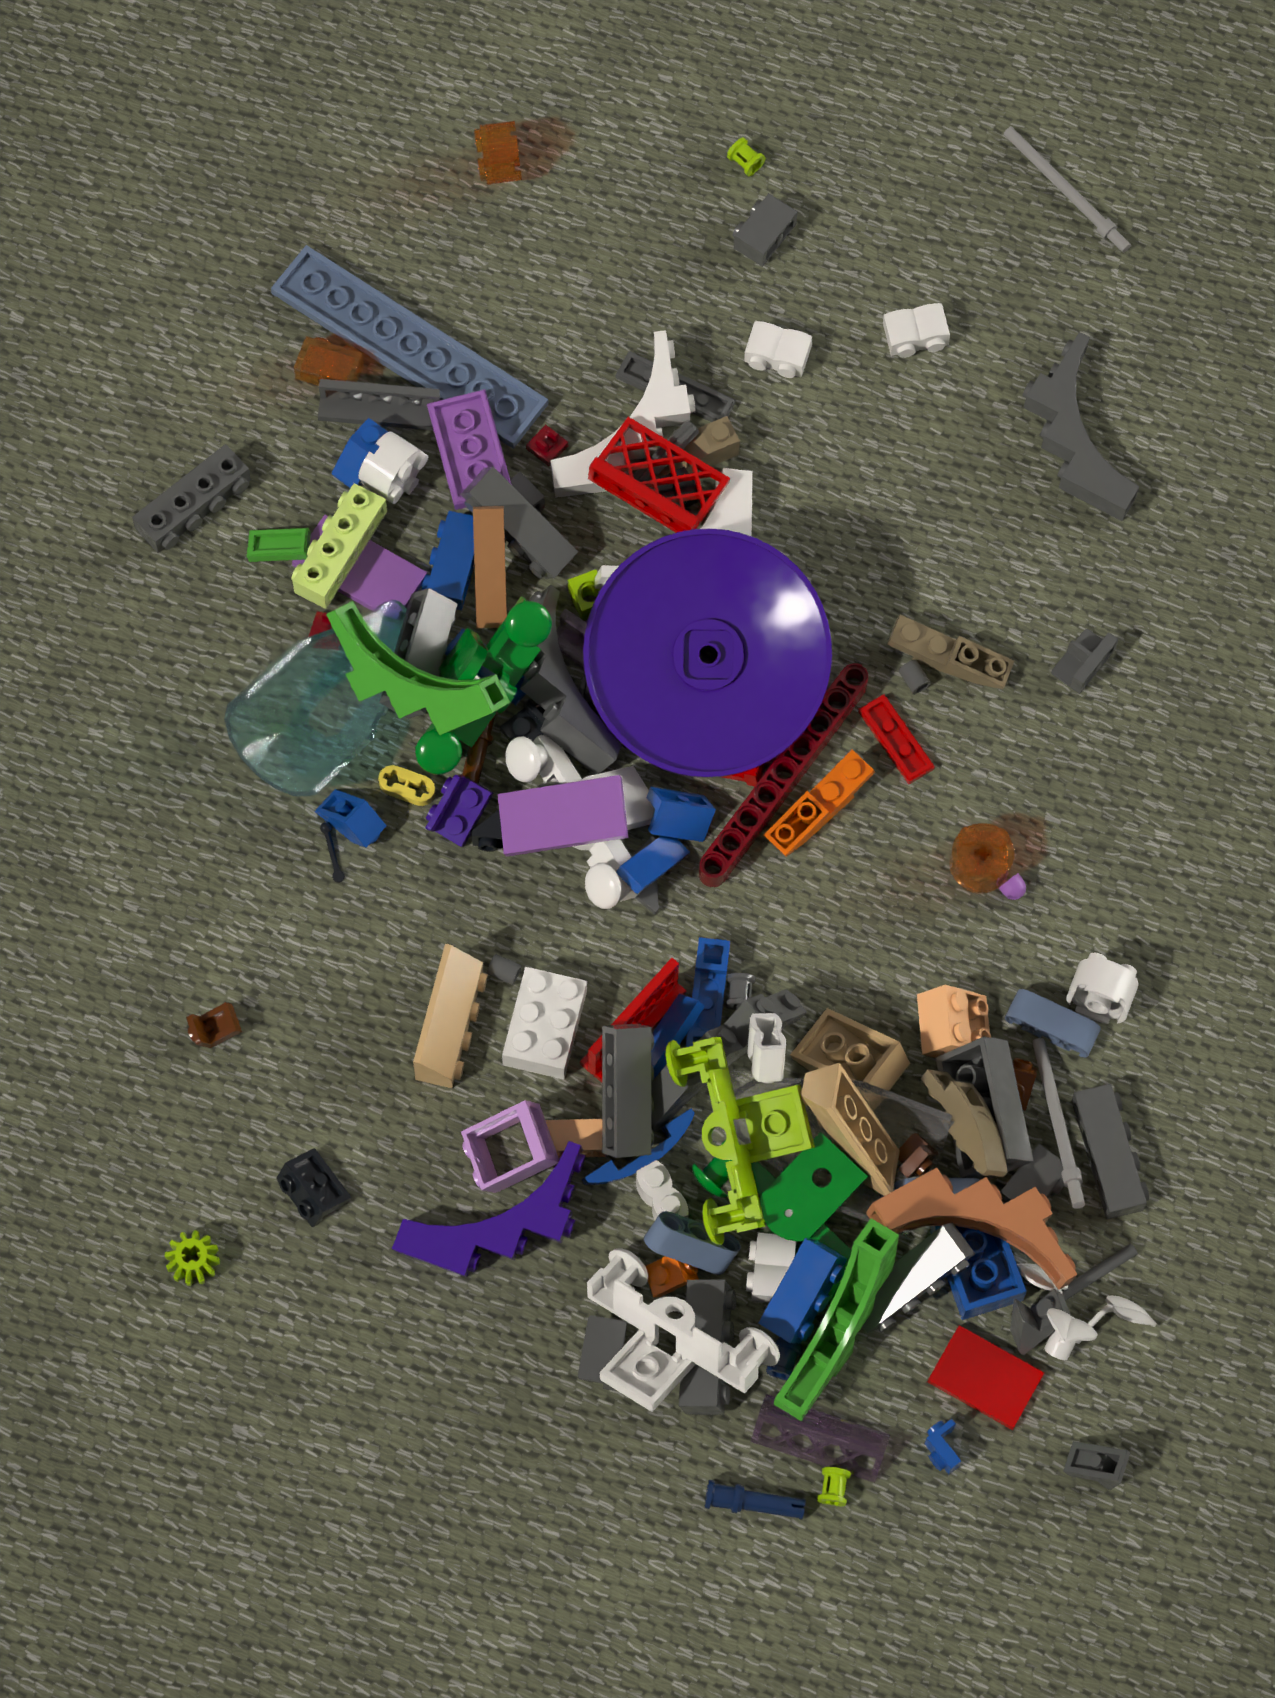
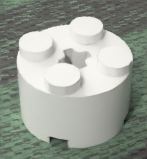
M390 431L376 442L380 447L375 454L369 451L362 463L358 476L364 486L395 504L404 492L410 494L418 485L419 479L416 476L419 470L426 464L428 455Z
M1090 953L1087 959L1080 961L1066 1000L1069 1005L1071 1001L1077 1005L1075 1011L1082 1016L1105 1024H1109L1110 1019H1118L1117 1023H1122L1127 1018L1138 988L1137 970L1131 965H1120L1107 960L1102 954Z

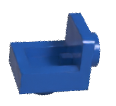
M953 1419L945 1424L941 1420L933 1425L926 1432L929 1436L925 1441L926 1447L931 1452L928 1456L932 1464L939 1471L944 1469L948 1475L959 1468L961 1463L959 1457L944 1440V1437L955 1429L956 1423Z

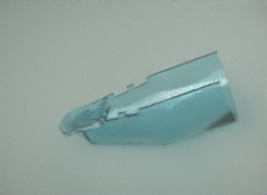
M389 600L380 604L370 614L363 616V619L377 637L394 652L407 609L401 602ZM333 628L295 642L232 699L226 707L224 720L228 737L240 758L266 783L292 796H312L321 791L374 739L377 733L376 727L381 717L385 716L389 709L379 703L382 692L359 702L346 676V673L353 670V667L346 657L345 651Z

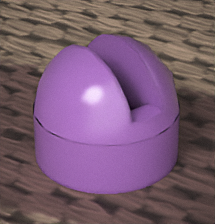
M1017 873L1001 885L999 889L1008 899L1016 900L1026 892V884L1020 874Z

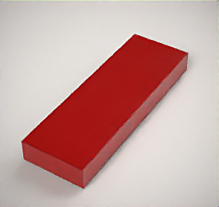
M885 694L858 709V713L908 784L913 783L935 769L934 764Z

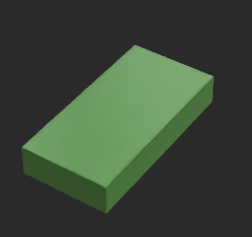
M309 528L250 530L247 558L249 562L306 560L311 532Z

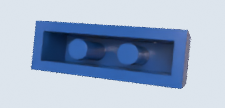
M449 510L446 521H440L437 538H441L438 548L433 547L429 564L433 565L431 575L425 574L422 590L430 588L457 603L456 610L462 611L475 566L473 516Z
M805 1238L758 1323L789 1343L801 1344L802 1340H807L814 1329L812 1322L817 1313L822 1312L829 1302L830 1296L828 1293L833 1284H837L845 1273L846 1268L844 1264L847 1258L816 1239Z

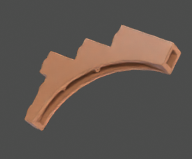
M935 1168L876 1200L866 1212L869 1219L872 1218L897 1234L906 1230L925 1226H943L953 1222L955 1226L980 1230L1003 1239L1024 1252L1040 1266L1059 1290L1069 1285L1077 1276L1072 1258L1068 1254L1063 1253L1058 1245L1056 1233L1045 1224L1053 1214L1051 1204L1044 1194L1039 1193L1036 1186L1003 1204L999 1189L994 1184H991L987 1177L954 1194L949 1178L944 1174L942 1175L938 1168Z

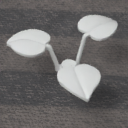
M1017 1264L1020 1274L1037 1287L1050 1291L1056 1289L1062 1295V1290L1068 1289L1067 1285L1059 1290L1045 1271L1037 1264ZM1107 1296L1105 1300L1107 1305L1088 1324L1080 1319L1071 1317L1062 1310L1050 1308L1047 1311V1316L1055 1331L1051 1333L1044 1349L1048 1354L1057 1359L1068 1360L1075 1343L1080 1344L1081 1341H1092L1097 1338L1098 1334L1092 1327L1108 1312H1114L1118 1317L1133 1323L1151 1325L1153 1327L1157 1323L1139 1305L1120 1296Z

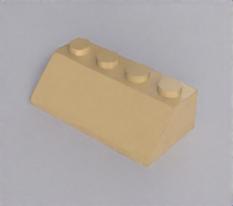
M449 944L444 946L413 1064L415 1080L453 1088L454 1080L460 1081L464 1069V1062L460 1061L462 1050H469L472 1032H468L470 1021L476 1022L480 1003H476L478 991L484 992L488 974L483 973V962Z
M836 1063L805 1073L803 1088L800 1091L803 1103L809 1106L816 1116L819 1126L826 1130L832 1143L868 1176L863 1184L884 1196L893 1192L900 1150L841 1064Z

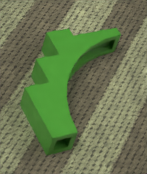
M353 601L326 614L345 651L346 657L353 667V670L346 673V676L359 702L386 691L391 705L399 718L426 708L439 735L489 715L510 703L496 674L481 679L454 680L435 676L403 660L377 637L364 621Z
M872 1218L866 1224L853 1243L845 1273L827 1313L800 1361L775 1397L774 1405L802 1421L831 1378L837 1376L853 1353L856 1334L873 1312L876 1293L893 1271L899 1234Z

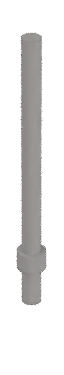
M1012 126L1005 130L1004 136L1097 227L1096 231L1104 239L1108 238L1122 253H1125L1131 247V244L1117 231V226L1109 218L1105 219Z
M1037 1038L1033 1040L1032 1044L1061 1157L1063 1183L1069 1190L1073 1208H1082L1085 1206V1201L1081 1189V1184L1083 1183L1081 1171L1075 1165L1046 1043L1043 1038Z

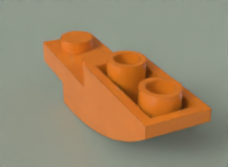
M852 749L810 792L806 791L764 836L787 857L807 842L855 797L854 794L875 773L874 769Z

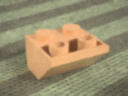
M946 984L917 994L922 1055L936 1058L981 1037L991 1038L988 1018L989 1008L985 995Z

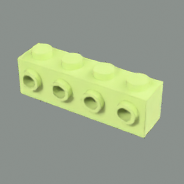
M355 483L349 492L344 491L337 505L339 508L334 516L329 515L322 527V535L318 540L314 539L307 551L308 557L303 565L298 564L291 577L296 594L325 609L329 606L387 513L385 498Z

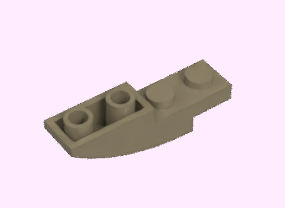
M901 614L896 619L887 645L913 656L912 660H917L921 665L975 684L999 689L1005 687L1014 664V660L961 636L953 639Z
M927 1069L921 1080L927 1086L929 1095L941 1103L946 1110L945 1114L947 1117L954 1121L948 1132L956 1140V1146L974 1162V1168L980 1174L1004 1177L1007 1173V1165L1002 1140L994 1118L980 1093L973 1084L957 1082L948 1072Z

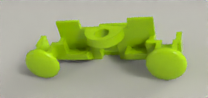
M721 1037L693 1042V1046L682 1049L677 1041H670L666 1046V1063L674 1083L680 1087H685L688 1081L687 1074L700 1072L702 1084L707 1083L713 1112L707 1117L702 1127V1141L706 1150L712 1156L721 1160H732L725 1162L732 1191H727L730 1204L718 1207L712 1198H708L703 1204L702 1214L706 1232L713 1243L722 1245L725 1232L736 1230L739 1233L765 1227L751 1163L815 1148L805 1104L800 1094L801 1087L800 1085H794L736 1100ZM745 1118L751 1143L739 1145L733 1120ZM716 1127H721L726 1132V1141L720 1146L712 1140V1132Z

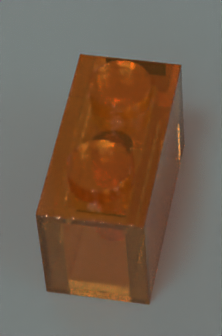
M306 336L294 365L295 379L319 386L320 379L358 382L364 366L363 353L351 346L341 347L331 344L328 340L321 337L314 339Z

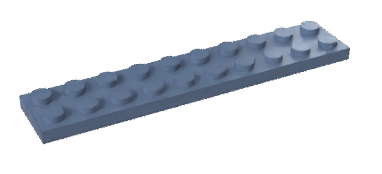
M307 245L271 287V293L411 384L421 388L440 389L441 400L485 389L499 440L513 449L548 406L547 398Z

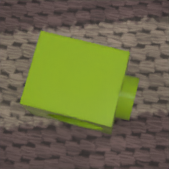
M596 569L568 579V592L582 622L588 620L594 602H587L583 598L587 595L597 597L601 590L595 589V576L598 573Z

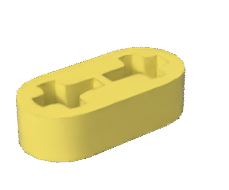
M395 765L386 766L379 773L380 789L387 795L418 806L428 805L435 798L434 783L427 776ZM393 774H396L398 781L405 785L394 783L392 787L388 786L385 778H391ZM421 785H426L428 794L423 793L421 797H417L416 790L409 787L420 788Z

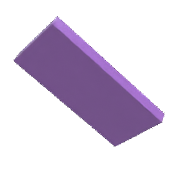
M485 389L427 404L455 510L466 508L464 504L466 500L460 494L484 468L493 466L511 484Z
M327 515L323 516L311 533L310 544L314 539L318 540L322 535V527L328 517ZM369 540L338 592L396 624L408 606L411 594L419 590L423 584L425 574L428 573ZM293 560L292 566L303 565L305 560Z
M620 775L498 794L503 851L506 857L628 838L623 784Z

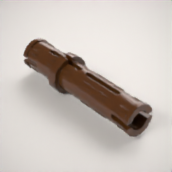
M497 712L475 744L468 748L462 774L478 784L487 748L492 744L493 737L491 736V731Z

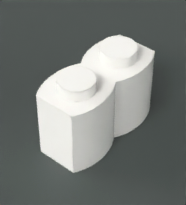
M941 303L927 304L914 309H901L884 314L883 326L891 356L898 355L901 358H906L914 355L919 350L927 349L929 352H937L949 345L950 333Z
M755 321L745 350V362L749 363V366L753 369L760 371L766 368L774 369L779 375L786 378L802 377L812 347V336L801 331L783 329L774 324Z
M775 1013L752 1014L750 1017L747 1054L752 1061V1075L758 1082L773 1083L775 1081H782L784 1076L786 1038L781 1033L782 1021Z
M655 1160L637 1170V1191L642 1200L652 1207L654 1220L662 1211H669L688 1218L686 1200L678 1190L672 1187L671 1176L663 1164Z
M759 1232L757 1241H750L749 1260L755 1261L754 1272L747 1273L746 1291L752 1292L751 1301H771L795 1257L796 1241L781 1238L776 1234Z

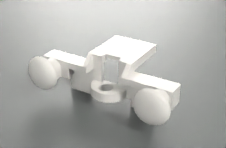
M546 735L537 736L533 742L524 736L516 737L510 741L505 757L508 770L515 779L521 782H531L539 773L544 780L539 787L620 775L623 784L627 830L650 825L655 808L646 798L649 790L634 766L599 773L582 779L563 748ZM620 839L572 846L579 850H589L592 854L587 860L590 869L585 877V889L589 899L595 906L601 909H610L618 901L632 899L638 895L616 873V870L622 864L632 858Z
M623 1248L612 1250L609 1253L610 1263L604 1269L600 1268L587 1282L589 1299L639 1329L600 1371V1380L651 1412L659 1406L696 1364L741 1392L746 1393L758 1379V1367L761 1364L774 1366L779 1361L780 1353L778 1346L762 1330L754 1327L742 1329L739 1333L740 1343L733 1348L725 1342L722 1344L720 1341L696 1328L695 1313L685 1300L677 1297H662L654 1300L649 1305L644 1303L643 1295L635 1291V1288L630 1284L638 1287L646 1285L648 1272L640 1258L631 1251ZM678 1311L683 1316L679 1319H671L667 1314ZM659 1326L676 1336V1352L672 1356L656 1347L659 1343Z

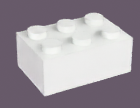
M525 967L502 1054L504 1066L565 1079L587 993V981Z

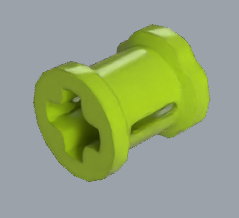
M745 138L738 139L727 152V158L730 161H736L749 177L758 171L766 160L762 153L758 154L748 145V140Z
M836 1467L822 1468L821 1474L824 1475L822 1494L818 1495L817 1501L827 1505L846 1506L847 1499L844 1498L846 1481L850 1478L851 1472Z

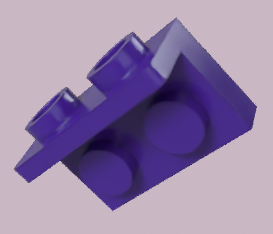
M455 774L453 778L449 777L441 789V793L444 795L439 804H434L426 816V820L429 821L426 829L431 832L435 831L460 847H464L494 793L463 774Z

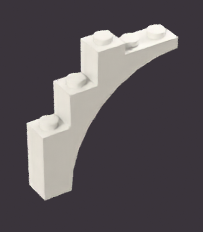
M666 330L654 332L655 356L651 378L643 398L630 416V418L662 437V427L682 425L685 421H690V413L695 412L693 394H687L686 385L679 386L677 368H671L670 359L675 358L673 340L667 341ZM619 428L593 447L574 455L551 460L555 498L607 491L588 479L589 465L595 457H599ZM630 428L624 435L626 445L642 442L640 434ZM659 446L648 448L650 457L659 449ZM644 449L627 451L629 460L646 458ZM623 452L610 454L606 459L613 466L626 465Z
M723 468L721 473L728 476L730 482L711 507L707 520L701 529H723L751 536L752 471ZM718 481L715 482V489L719 484ZM602 565L595 576V589H601L610 575L619 566Z

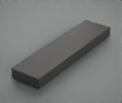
M629 351L616 373V378L645 391L651 378L653 361ZM678 373L679 386L686 385L687 394H693L695 412L692 414L710 422L729 416L736 404L735 399Z

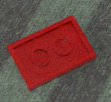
M959 1325L927 1382L1013 1430L1042 1379L1044 1372Z

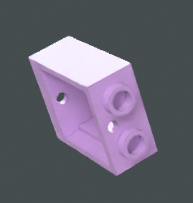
M524 1100L461 1131L464 1139L463 1150L467 1157L471 1159L474 1168V1181L483 1191L499 1192L559 1162L543 1112L538 1103ZM520 1122L534 1160L498 1177L485 1139Z

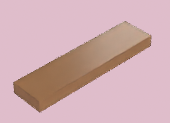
M504 506L473 507L476 628H499L507 617Z

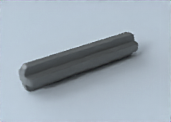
M687 420L667 440L684 449L698 435L699 430L692 422ZM660 447L651 456V460L668 458L666 450ZM661 465V466H655V467H653L654 473H655V477H656L667 465ZM648 468L638 469L633 474L634 479L639 482L651 480Z

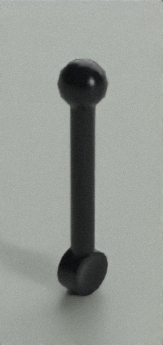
M323 822L320 825V830L325 834L334 869L332 878L335 882L340 883L344 880L345 874L339 868L330 833L332 825L329 822Z

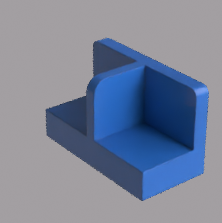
M650 787L646 798L655 808V812L648 831L653 835L703 842L716 811L704 795Z

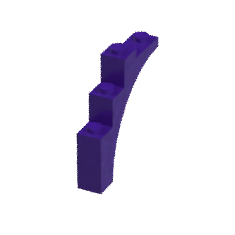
M568 1141L558 1164L544 1183L524 1201L500 1215L477 1223L456 1226L427 1225L403 1219L392 1250L467 1277L469 1271L474 1273L479 1264L481 1254L477 1253L478 1248L515 1261L516 1255H522L527 1245L528 1237L524 1236L525 1231L562 1243L564 1237L570 1238L576 1220L571 1218L572 1211L563 1208L562 1204L563 1202L569 1203L575 1185L570 1184L574 1172L580 1173L586 1155L582 1154V1146Z

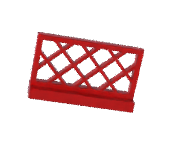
M629 416L599 457H595L591 462L588 472V479L675 533L697 529L730 482L728 476ZM630 428L640 434L642 442L626 445L624 435ZM660 446L666 450L668 458L651 460L648 448ZM644 449L646 461L630 464L627 451ZM623 452L626 465L613 466L606 459L610 454ZM686 462L690 464L693 473L677 476L674 463ZM669 464L672 477L656 479L653 467ZM648 468L651 480L639 482L634 479L632 470ZM711 477L719 482L716 489L702 491L700 479ZM695 480L698 492L681 495L679 482ZM674 483L677 496L664 497L659 494L658 486ZM700 499L701 510L695 516L685 510L683 501Z
M671 958L611 1025L641 1024L651 1027L652 1032L660 1023L678 994H686V989L678 984L679 963L674 958ZM602 1035L588 1049V1053L580 1061V1065L600 1082H602Z

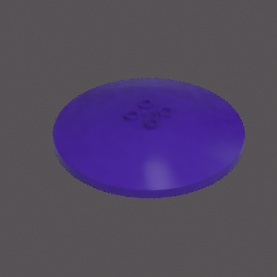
M692 529L661 537L645 545L628 557L610 575L601 588L587 621L583 647L584 670L590 695L599 715L616 738L630 751L643 760L673 773L692 777H724L752 770L769 762L790 747L807 729L814 719L828 687L832 664V641L828 619L817 592L808 578L787 556L771 545L743 533L723 529ZM707 646L715 648L718 653L717 659L711 664H706L700 659L701 650Z

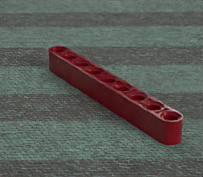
M852 663L843 668L826 691L823 701L807 729L790 747L777 756L702 856L699 878L704 885L718 887L725 882L863 697L868 684V672L865 667L858 663ZM856 678L861 684L853 686L847 680ZM833 701L841 702L844 705V707L840 709L832 708L829 704ZM817 724L823 725L827 730L816 732L812 729V726ZM805 748L809 753L805 756H800L794 750ZM786 771L791 774V777L781 779L776 774ZM770 795L774 800L770 803H764L759 797ZM746 818H751L757 824L751 827H747L743 825L741 821ZM727 842H734L739 848L731 851L727 850L723 845ZM709 866H717L721 869V872L709 874L705 869Z

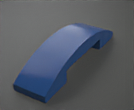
M699 937L692 998L699 1000L705 1007L687 1033L686 1047L693 1046V1042L699 1041L707 1031L721 1025L730 941Z
M692 1108L661 1128L668 1139L651 1149V1155L640 1156L619 1171L613 1161L610 1160L584 1177L582 1182L584 1185H599L619 1181L636 1174L637 1170L655 1160H659L683 1136L694 1117V1111Z

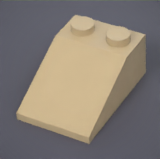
M828 1008L790 1054L792 1059L809 1071L840 1063L873 1111L910 1064L899 1041Z

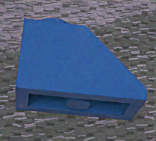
M368 418L349 438L331 474L350 489L354 483L360 486L362 483L358 475L364 459L369 451L375 454L380 447L376 442L388 431Z
M336 789L315 810V813L326 822H329L348 840L365 848L374 843L379 838L381 831L387 826L366 800Z

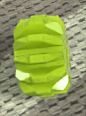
M196 1230L193 1231L192 1237L189 1239L185 1232H181L180 1238L182 1242L179 1243L176 1240H171L169 1244L173 1250L165 1252V1258L170 1261L166 1265L167 1271L175 1272L173 1277L177 1282L185 1277L187 1286L193 1284V1277H197L198 1282L204 1284L203 1274L206 1273L208 1276L213 1277L215 1270L211 1266L220 1264L219 1257L215 1256L219 1251L216 1244L210 1245L211 1237L209 1235H205L200 1239L199 1232ZM197 1253L199 1259L197 1262L194 1260L187 1261L186 1255L194 1256Z

